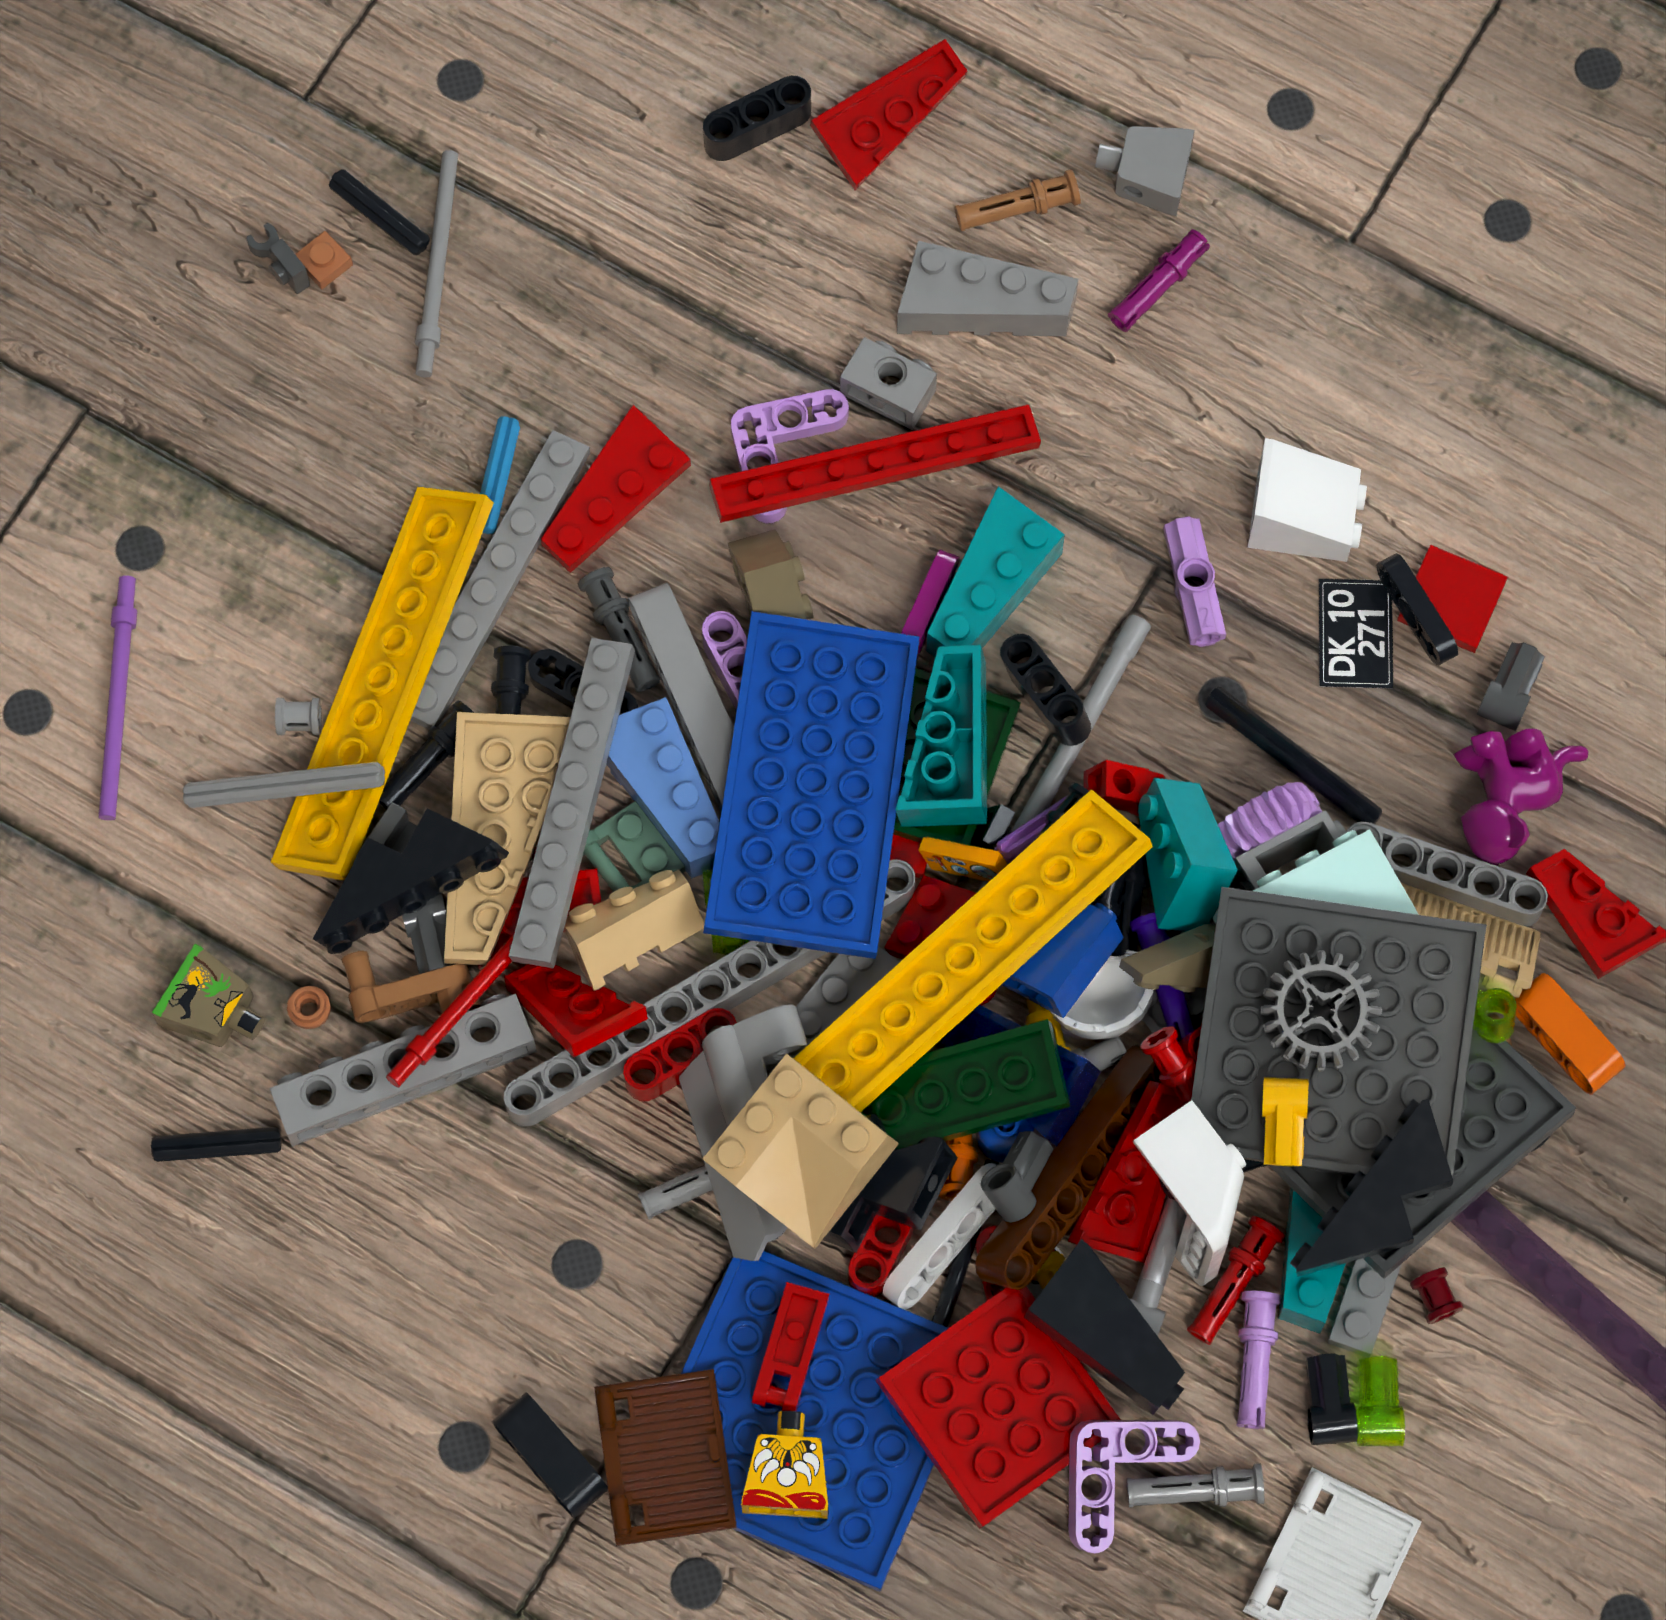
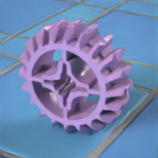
M1302 782L1286 783L1283 786H1276L1268 792L1264 791L1254 799L1251 798L1249 802L1239 806L1232 814L1227 815L1224 821L1218 823V826L1235 862L1236 857L1314 817L1321 813L1322 810L1319 807L1320 803L1313 792L1311 793L1306 785Z

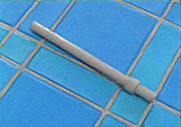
M446 150L442 153L422 324L418 325L416 330L415 344L419 347L416 375L420 377L432 376L435 349L439 348L441 339V328L438 327L458 164V153L451 150Z

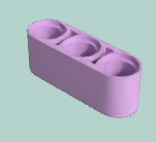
M717 611L707 616L703 622V647L737 711L742 677H735L730 674V671L734 667L744 665L747 637L734 615L725 611ZM718 631H726L732 635L730 639L724 642H717L711 638Z

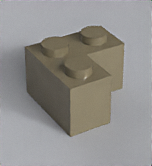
M776 529L727 543L736 580L745 595L750 618L751 611L806 620L814 618L809 597L807 594L801 595L798 582L805 580L799 557L794 556L790 542H783Z

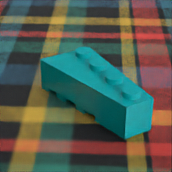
M998 486L927 632L926 651L933 657H936L938 647L981 645L983 648L1062 555L1065 534Z
M981 645L938 647L930 676L922 717L916 729L911 759L908 760L905 771L903 790L898 798L895 809L901 827L987 824L985 657Z
M1290 1187L1280 1294L1281 1304L1279 1305L1278 1319L1320 1334L1326 1323L1346 1263L1297 1277L1296 1268L1290 1262L1305 1242L1311 1246L1314 1245L1323 1233L1317 1228L1323 1218Z

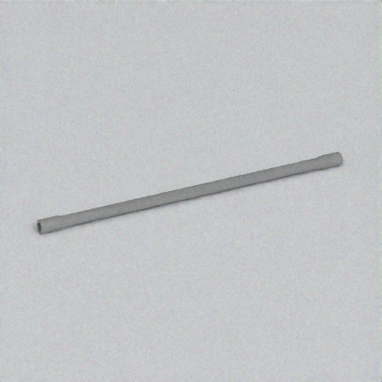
M1137 615L1128 616L1112 645L1110 655L1083 701V706L1091 723V730L1126 667L1136 656L1151 628V625L1145 619ZM1085 741L1074 746L1059 744L1011 832L1049 808ZM983 881L979 890L983 888L988 883V881Z

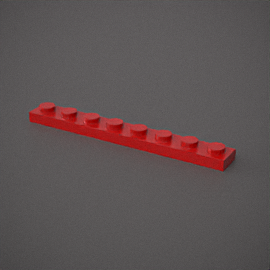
M1028 404L711 478L709 487L720 523L1037 449L1040 447L1041 439L1030 405Z

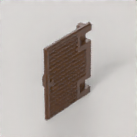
M714 1369L594 1387L616 1546L737 1528ZM628 1399L630 1419L617 1421L614 1401ZM642 1504L645 1525L631 1527L629 1506Z

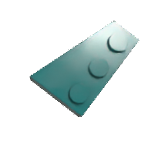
M1154 778L1147 793L1140 799L1138 813L1141 831L1150 838L1153 846L1145 855L1158 929L1187 932L1203 924L1210 923L1219 906L1221 887L1228 888L1238 869L1200 783Z

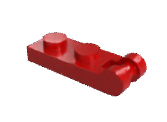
M786 1282L753 1393V1404L765 1407L766 1403L782 1407V1411H797L828 1305V1293ZM774 1374L791 1378L787 1390L771 1386Z

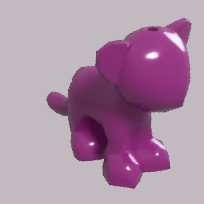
M1533 728L1522 730L1510 736L1506 741H1504L1501 732L1489 731L1471 737V745L1453 755L1461 767L1478 773L1487 797V801L1472 805L1461 817L1464 835L1472 852L1481 861L1496 866L1512 859L1530 836L1527 824L1519 818L1518 814L1523 811L1544 810L1559 802L1563 794V768L1569 762L1587 760L1588 750L1586 747L1566 746L1551 754L1541 730ZM1511 765H1520L1521 767H1512Z

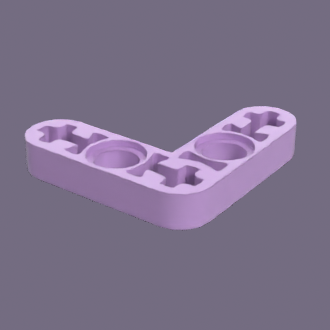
M826 389L739 409L731 419V435L740 472L749 470L747 463L755 456L767 458L770 464L778 463L774 444L841 429L849 417V406L846 396L840 391ZM832 403V407L837 409L835 417H829L827 412H823L825 404ZM810 406L812 407V414H814V422L808 423V410L806 408ZM787 410H793L800 414L802 420L797 426L787 428L779 423V415ZM745 421H751L753 426H757L755 428L757 444L749 445L748 433L746 429H743ZM787 507L756 514L753 517L763 523H774L785 515Z
M1088 1420L1076 1425L1071 1432L1069 1448L1068 1532L1073 1545L1079 1550L1096 1554L1106 1550L1112 1543L1114 1536L1115 1463L1188 1461L1199 1450L1200 1438L1195 1427L1189 1423L1177 1420ZM1138 1428L1145 1435V1445L1140 1452L1131 1454L1125 1447V1437L1129 1431ZM1177 1429L1179 1435L1186 1437V1443L1178 1446V1452L1176 1447L1157 1445V1436L1175 1437ZM1092 1430L1094 1435L1101 1437L1102 1440L1101 1445H1096L1093 1448V1460L1102 1462V1468L1089 1465L1082 1467L1083 1460L1092 1462L1091 1448L1083 1444L1084 1438L1091 1437ZM1096 1474L1102 1481V1491L1095 1499L1088 1500L1082 1493V1482L1088 1475ZM1082 1505L1092 1508L1101 1507V1513L1092 1512V1524L1100 1527V1535L1093 1536L1092 1544L1090 1539L1082 1536L1083 1529L1090 1528L1091 1514L1082 1512Z

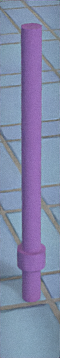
M132 576L119 577L117 606L112 608L111 626L115 630L98 816L99 819L108 821L116 819L131 631L136 628L137 609L134 608L136 578Z

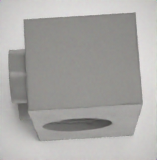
M865 337L840 376V392L843 395L911 430L914 429L936 392L937 373L933 372V369L924 361L919 359L909 360L897 354L891 345L883 341L873 342ZM886 376H894L900 381L896 384L888 385L883 383L881 379Z

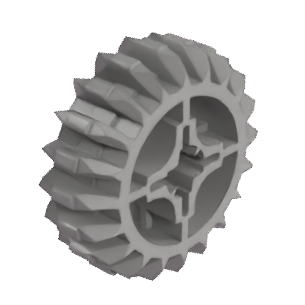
M1319 950L1316 957L1317 964L1311 965L1307 953H1301L1299 960L1302 968L1297 969L1290 960L1284 962V970L1289 975L1287 979L1279 973L1274 972L1272 974L1271 981L1280 988L1279 991L1272 988L1264 989L1263 997L1274 1001L1275 1005L1261 1006L1260 1014L1274 1016L1275 1020L1266 1022L1263 1025V1031L1265 1033L1279 1031L1280 1034L1274 1037L1270 1044L1274 1049L1280 1047L1285 1042L1289 1045L1283 1055V1059L1286 1061L1291 1060L1296 1051L1303 1054L1299 1062L1301 1069H1306L1309 1058L1313 1057L1317 1058V1071L1324 1072L1326 1066L1325 1058L1331 1057L1333 1066L1338 1070L1343 1067L1342 1053L1345 1052L1352 1062L1359 1059V1054L1353 1046L1354 1044L1366 1050L1371 1047L1372 1042L1363 1035V1032L1377 1034L1380 1026L1369 1021L1368 1017L1381 1016L1382 1008L1379 1006H1368V1002L1379 998L1380 993L1378 989L1364 992L1363 987L1368 985L1372 979L1369 973L1362 975L1357 980L1353 977L1358 970V962H1351L1347 970L1340 968L1343 954L1336 953L1333 965L1325 964V951ZM1320 976L1329 977L1341 982L1345 986L1331 993H1324L1315 988L1312 983L1310 984L1307 979ZM1295 986L1305 1005V1011L1297 1017L1296 1021L1288 1026L1284 1016V1001L1290 990ZM1354 997L1358 1007V1022L1355 1029L1348 1036L1342 1029L1343 1025L1338 1018L1337 1011L1349 999ZM1312 1000L1314 1002L1317 1001L1320 1006H1324L1327 1003L1330 1005L1334 1002L1328 1014L1331 1016L1330 1022L1328 1020L1325 1021L1322 1016L1308 1020L1310 1013H1313L1314 1006L1311 1005ZM1311 1029H1320L1330 1039L1333 1038L1336 1044L1316 1046L1302 1041L1297 1036Z

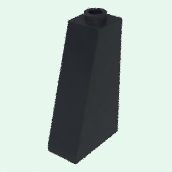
M1081 1239L1027 1310L1024 1318L1152 1415L1161 1405L1169 1410L1184 1390L1183 1387L1177 1384L1185 1374L1184 1370L1091 1247Z

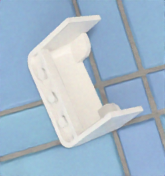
M1191 1100L1134 1139L1133 1143L1187 1214L1175 1257L1189 1276L1202 1287L1217 1277L1228 1244L1244 1180L1242 1168L1246 1166V1162L1233 1144L1225 1145ZM1167 1195L1165 1196V1200H1164V1203H1163V1207H1164V1204H1165V1202H1166Z

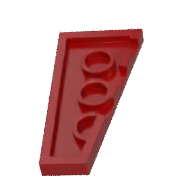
M632 405L541 538L542 546L571 573L691 466V459L641 411Z
M1149 1081L1068 1242L1078 1244L1082 1239L1092 1249L1145 1263L1166 1194L1161 1188L1158 1175L1140 1153L1133 1140L1183 1107L1172 1088H1168L1162 1083Z

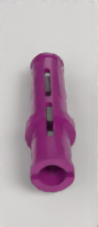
M1192 229L1169 253L1164 252L1158 258L1159 263L1108 313L1111 322L1119 330L1128 332L1137 320L1176 281L1181 282L1188 275L1187 270L1210 249L1207 239L1201 233Z

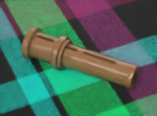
M1072 169L1064 172L1063 176L1040 181L1038 178L1033 179L1028 183V187L995 195L960 206L956 205L955 214L960 230L965 231L968 228L1000 221L1031 211L1043 215L1048 213V209L1064 204L1080 205L1081 199L1075 175Z

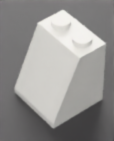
M1265 438L1257 474L1247 548L1347 562L1350 549L1359 547L1362 524L1354 523L1356 509H1364L1367 485L1359 484L1361 469L1274 439Z

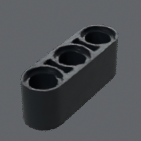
M787 76L711 112L703 122L704 148L708 156L716 161L730 160L806 123L811 116L812 109L809 83L800 76ZM791 98L801 100L798 104H789L785 101ZM755 115L765 117L764 120L759 122L752 121L749 118ZM720 132L730 135L724 139L713 137L716 133Z
M1015 634L1007 638L1000 649V656L1011 681L1060 743L1074 746L1084 742L1091 732V723L1079 696L1032 637L1025 634ZM1030 657L1026 662L1016 664L1020 659ZM1053 686L1048 692L1038 693L1042 688ZM1068 716H1076L1068 723H1061Z
M527 1392L491 1421L506 1442L574 1519L608 1491V1486L600 1475Z

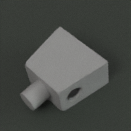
M1129 127L1124 148L1105 144L1099 145L1095 168L1118 172L1115 193L1119 197L1177 217L1192 149L1194 130Z

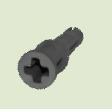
M610 567L597 569L580 579L578 587L580 591L586 592L595 610L593 613L595 621L600 625H605L612 641L633 645L635 654L629 676L636 692L651 689L661 679L657 675L627 615L629 603L626 598H621L612 580L614 577L612 569Z

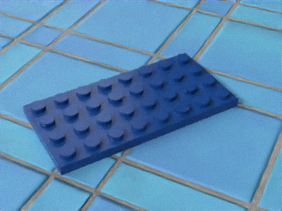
M751 611L704 934L876 959L919 636Z

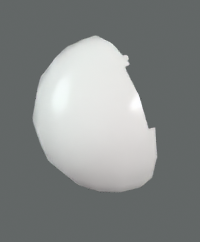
M1126 950V953L1122 956H1110L1066 1016L1061 1018L1051 1012L1053 1018L1071 1033L1086 1039L1119 1037L1139 1023L1151 1005L1153 990L1134 984V978L1119 968L1121 959L1137 952Z

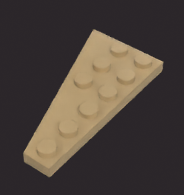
M457 712L451 820L494 840L507 850L509 854L507 858L501 860L500 865L495 869L483 873L479 872L465 880L460 888L447 894L444 964L486 965L490 961L540 837L571 717Z

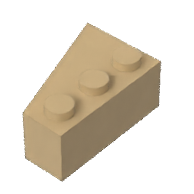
M665 870L656 873L650 877L648 883L634 889L633 887H624L614 891L609 895V899L595 905L588 903L575 907L567 916L564 931L579 968L595 991L606 985L603 976L621 966L624 967L625 971L634 969L639 966L638 956L656 947L658 952L662 953L704 929L705 924L688 880L680 870L674 872L672 870Z

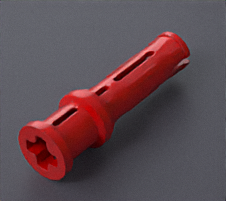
M1168 1026L1149 1035L1141 1043L1140 1048L1144 1054L1150 1055L1160 1071L1159 1080L1168 1088H1172L1182 1106L1191 1101L1196 1062L1192 1057L1186 1056L1176 1039L1178 1032L1175 1027Z
M1252 1216L1248 1221L1250 1225L1249 1230L1238 1247H1232L1229 1251L1228 1259L1230 1264L1209 1294L1193 1323L1187 1328V1331L1193 1337L1205 1344H1212L1213 1338L1235 1307L1236 1302L1252 1277H1258L1263 1274L1266 1269L1264 1262L1276 1243L1282 1244L1285 1239V1235L1278 1228L1260 1217ZM1261 1239L1260 1243L1253 1252V1249L1255 1248L1256 1244ZM1231 1287V1289L1229 1290L1228 1294L1226 1295V1297L1224 1298V1300L1222 1301L1221 1305L1219 1306V1308L1217 1309L1216 1313H1215L1214 1316H1213L1212 1314H1213L1214 1310L1216 1309V1307H1217L1218 1304L1220 1303L1221 1299H1222L1223 1296L1225 1295V1293H1226V1291L1228 1290V1288Z

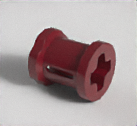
M1445 1267L1432 1270L1410 1282L1412 1290H1418L1428 1312L1426 1316L1428 1324H1434L1447 1319L1464 1308L1462 1302L1456 1301L1446 1280L1448 1272Z

